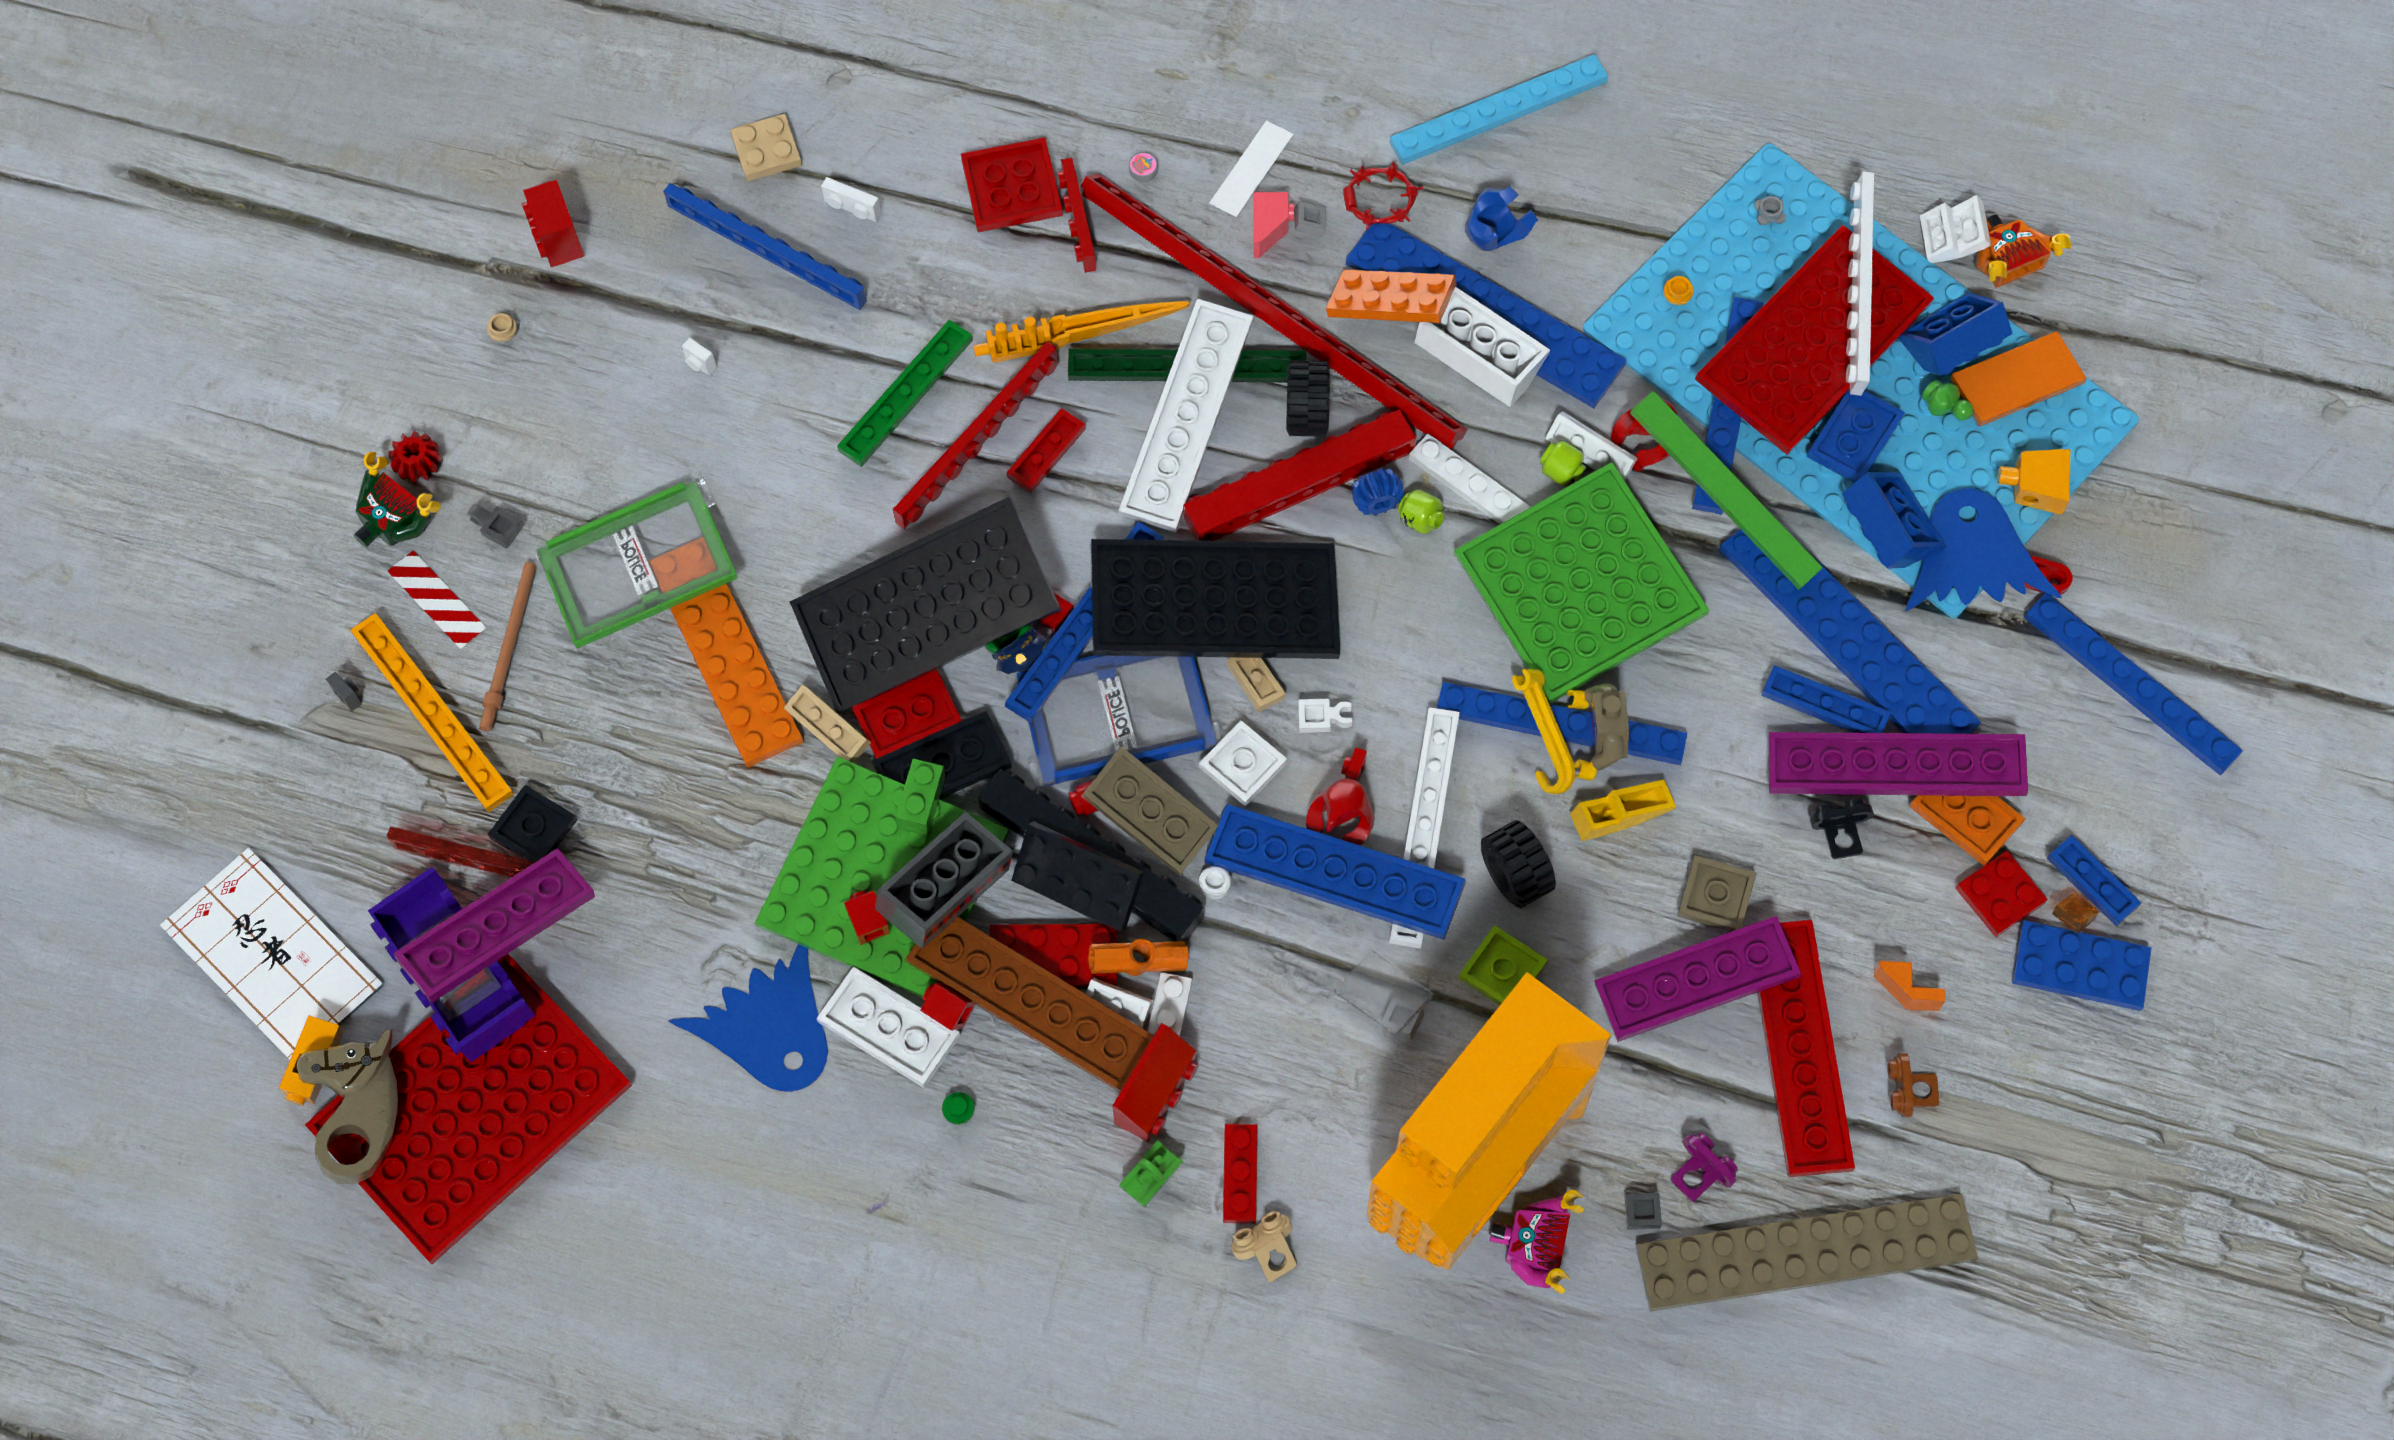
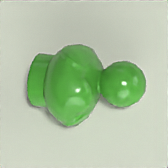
M1934 380L1923 392L1922 399L1927 402L1928 409L1933 416H1943L1952 411L1956 419L1965 421L1973 415V405L1967 400H1960V390L1952 383L1943 384L1938 380Z

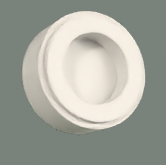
M1218 866L1206 868L1199 878L1200 890L1204 896L1210 899H1221L1226 896L1231 888V877L1228 871Z

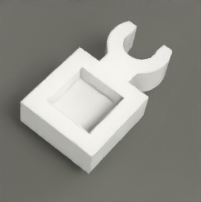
M1329 699L1298 700L1299 733L1330 732L1331 724H1336L1341 728L1351 727L1352 718L1340 716L1342 712L1351 711V703L1340 702L1335 707H1330Z

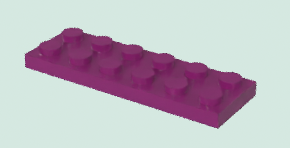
M557 848L394 953V956L426 998L433 1003L595 897L594 890Z
M1774 916L1594 980L1616 1040L1619 1042L1800 978L1801 972L1778 917Z

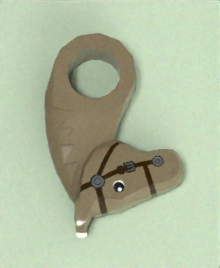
M385 1028L376 1042H350L330 1048L313 1050L303 1053L297 1061L299 1079L303 1083L311 1085L322 1084L344 1098L335 1113L317 1133L315 1143V1157L323 1175L337 1184L355 1185L370 1178L380 1166L392 1144L398 1115L397 1081L389 1057L393 1037L392 1030ZM348 1133L360 1135L370 1146L363 1160L356 1164L344 1165L337 1163L331 1158L328 1151L330 1144L335 1138Z

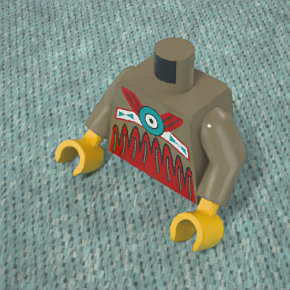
M1609 683L1600 684L1585 691L1569 690L1567 692V696H1574V701L1571 705H1568V708L1586 709L1590 703L1595 756L1592 758V762L1578 759L1574 763L1575 768L1580 769V772L1575 775L1576 778L1592 781L1597 774V770L1601 771L1628 756L1629 724L1625 691H1618L1614 685Z

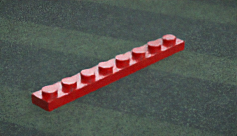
M1046 342L893 508L896 524L906 529L911 522L915 523L923 514L924 508L930 501L934 502L939 498L943 487L949 480L956 479L962 471V466L969 459H974L978 455L982 444L988 438H993L998 433L1002 422L1017 412L1024 398L1034 394L1039 382L1045 375L1049 376L1054 372L1058 364L1056 347Z

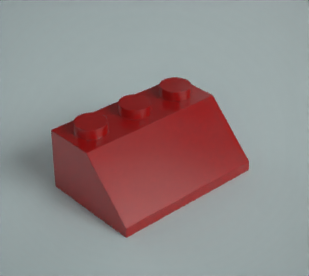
M1161 1023L1112 1105L1114 1124L1146 1142L1150 1141L1153 1134L1158 1136L1161 1133L1167 1120L1164 1118V1115L1169 1107L1173 1109L1176 1107L1183 1094L1180 1088L1184 1081H1191L1199 1067V1064L1196 1063V1050L1167 1025Z

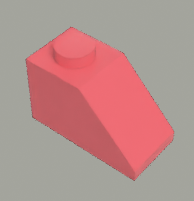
M1253 192L1254 258H1260L1288 233V222L1294 221V203H1288V192Z

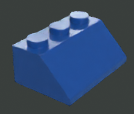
M1967 293L1911 325L1899 337V340L1923 370L1943 376L1953 372L1955 367L1961 363L1976 359L1979 353L1987 348L2000 345L2003 339L2012 335L2013 332L2003 302Z
M1867 472L1842 493L1847 502V509L1857 518L1862 526L1863 535L1871 541L1878 552L1877 557L1887 569L1908 567L1946 547L1900 472Z

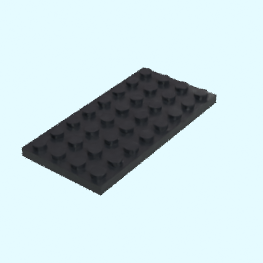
M1011 497L1002 499L790 601V605L834 708L839 714H843L857 704L896 689L1061 611Z
M1091 539L1093 655L1339 659L1340 638L1334 543Z

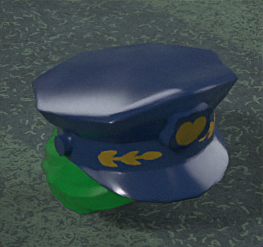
M1029 625L984 647L992 653L993 659L997 660V671L1011 674L1027 669L1042 653L1047 636L1037 633L1036 628H1032Z

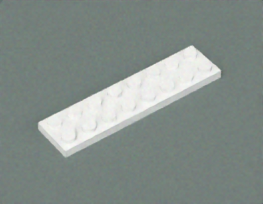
M1201 299L1196 300L1121 502L1119 515L1175 533L1177 532L1183 515V504H1186L1189 499L1253 323L1252 315Z

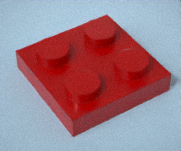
M2005 851L1958 883L1955 888L1995 938L2048 901L2008 851Z

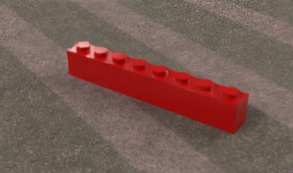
M1400 409L1392 413L1385 412L1372 422L1365 425H1355L1345 434L1338 437H1328L1320 445L1313 448H1303L1295 456L1286 460H1276L1261 471H1251L1236 482L1221 484L1211 493L1192 497L1186 504H1183L1184 520L1196 541H1215L1362 476L1369 471L1409 455L1416 446V437Z

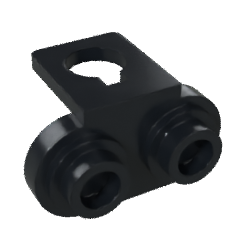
M1857 798L1847 801L1845 808L1834 809L1832 804H1823L1814 808L1815 813L1810 818L1811 826L1815 830L1824 829L1832 859L1862 854L1863 848L1856 824L1867 821L1874 816L1871 805L1864 803L1863 799ZM1844 829V833L1851 837L1853 846L1850 849L1842 850L1837 847L1835 838L1839 834L1838 830Z

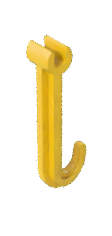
M1522 669L1524 676L1513 675L1512 683L1515 689L1524 693L1556 769L1558 780L1555 785H1552L1543 771H1537L1535 777L1542 790L1548 794L1559 795L1570 789L1575 780L1576 770L1574 762L1542 689L1545 684L1543 673L1540 670Z

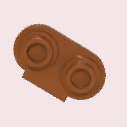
M1898 1053L1894 1060H1888V1078L1895 1080L1897 1090L1891 1091L1890 1094L1892 1111H1897L1901 1117H1912L1913 1107H1937L1939 1105L1937 1075L1911 1074L1908 1053ZM1916 1082H1924L1930 1087L1931 1094L1926 1099H1919L1913 1094L1912 1086Z

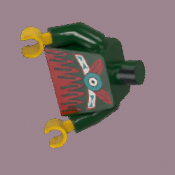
M368 452L364 456V465L369 470L365 471L355 510L363 526L354 534V537L366 548L377 537L381 538L389 546L419 537L431 518L430 512H438L441 507L438 501L430 502L433 498L432 494L423 493L416 498L384 472L380 475L378 470L384 469L388 461L385 457H378L375 464L376 452Z

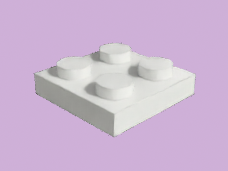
M1240 721L1199 762V768L1246 807L1287 764V758L1243 721Z

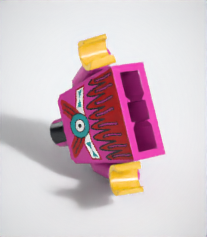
M1569 1190L1564 1196L1546 1198L1528 1204L1522 1210H1516L1513 1226L1493 1222L1489 1241L1508 1245L1505 1262L1510 1264L1511 1270L1527 1285L1541 1288L1552 1287L1559 1294L1565 1292L1566 1289L1558 1284L1561 1279L1570 1280V1277L1560 1269L1571 1215L1566 1212L1568 1209L1577 1214L1584 1211V1207L1573 1205L1577 1198L1584 1197L1578 1191Z

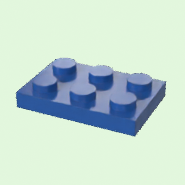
M1849 389L1811 446L1807 458L1855 483L1870 471L1903 419L1905 412L1865 390L1862 396L1850 394Z

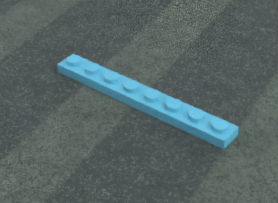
M1594 54L1390 136L1389 143L1401 164L1404 165L1604 84L1608 80V75Z

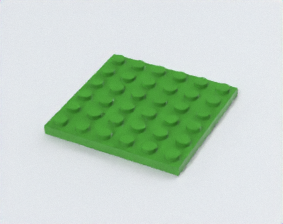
M1612 462L1454 550L1455 557L1526 669L1540 670L1543 673L1545 684L1542 689L1549 704L1567 695L1569 690L1578 689L1709 614L1708 607Z
M837 756L755 921V925L923 998L927 988L931 984L937 983V981L906 963L905 959L915 943L886 919L890 934L860 945L844 902L848 901L851 895L860 891H867L868 893L874 890L877 897V890L964 812H967L1003 843H1005L1009 834V829L940 799L929 836L898 829L895 816L905 785ZM977 900L958 917L967 922Z

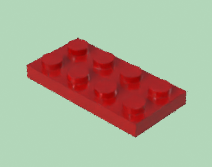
M1105 924L990 925V936L1076 989H1088L1093 978L1117 986V973L1092 974L1091 969H1089L1088 956L1091 944L1118 943V931Z

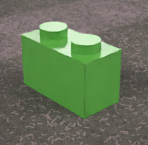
M912 759L895 816L898 829L929 836L946 778L944 766Z

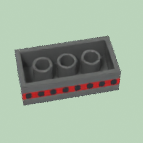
M964 812L877 890L875 910L923 949L1009 870L1013 850L967 812Z

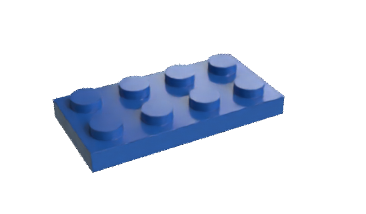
M2023 920L2020 925L2012 984L2141 1011L2144 1008L2152 947Z

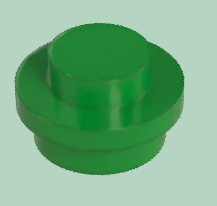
M952 1093L943 1101V1116L951 1124H965L974 1115V1102L965 1093Z

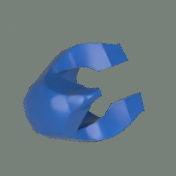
M1510 185L1502 190L1488 187L1479 194L1466 222L1465 233L1470 242L1480 250L1492 251L1509 243L1524 239L1538 219L1532 210H1529L1519 220L1513 216L1507 205L1519 195Z

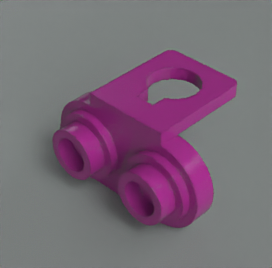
M1689 1134L1682 1140L1685 1149L1692 1157L1670 1180L1690 1201L1695 1202L1716 1180L1727 1188H1730L1736 1182L1735 1173L1738 1171V1167L1727 1156L1718 1158L1711 1151L1714 1148V1144L1705 1134ZM1699 1168L1702 1169L1705 1173L1701 1177V1186L1695 1189L1687 1187L1683 1181L1685 1173L1689 1171L1696 1172Z

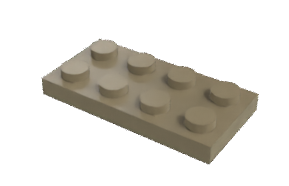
M1122 746L1115 752L1081 795V797L1178 876L1183 873L1218 827V824Z

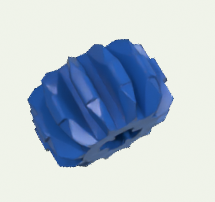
M1379 468L1375 472L1369 471V474L1360 476L1359 480L1352 484L1353 501L1358 510L1362 511L1364 515L1373 514L1377 516L1379 513H1386L1389 509H1395L1397 507L1396 504L1400 503L1404 495L1402 481L1392 469L1383 470Z

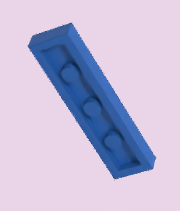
M1775 665L1761 695L1852 733H1883L1891 714L1890 711Z

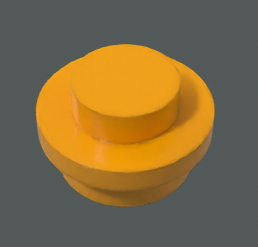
M1675 276L1666 282L1663 294L1668 302L1674 305H1683L1691 300L1693 286L1687 278Z

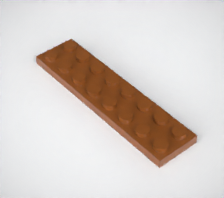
M959 917L923 949L915 944L905 959L906 963L937 982H941L973 1001L978 1007L1119 1093L1154 1036Z

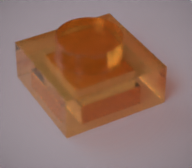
M2073 892L2056 905L2052 914L2078 933L2092 923L2100 911Z

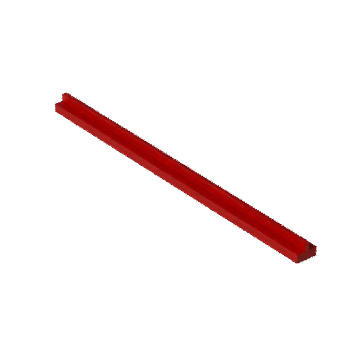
M1101 174L1085 176L1081 187L1084 188L1082 195L1086 199L1103 208V211L1106 210V212L1120 220L1128 228L1137 232V234L1151 242L1154 246L1156 245L1157 248L1159 247V250L1162 249V252L1164 251L1165 254L1167 253L1170 257L1179 261L1190 271L1199 275L1207 283L1219 289L1227 297L1239 303V305L1253 313V315H1256V317H1259V319H1262V321L1276 329V331H1279V333H1282V335H1285V337L1299 345V347H1302V349H1305V351H1308V353H1311L1320 361H1327L1329 367L1334 369L1335 372L1337 371V374L1343 375V378L1355 384V386L1372 396V398H1375V400H1378V402H1381V404H1384V406H1387V408H1390V410H1393V412L1400 409L1408 423H1411V425L1426 435L1428 433L1450 450H1453L1457 441L1463 439L1468 429Z

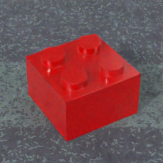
M557 179L524 189L523 192L527 201L521 204L541 259L547 257L552 268L584 257Z

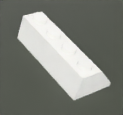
M1455 287L1441 322H1419L1414 342L1509 407L1527 390L1550 352V349L1457 287Z

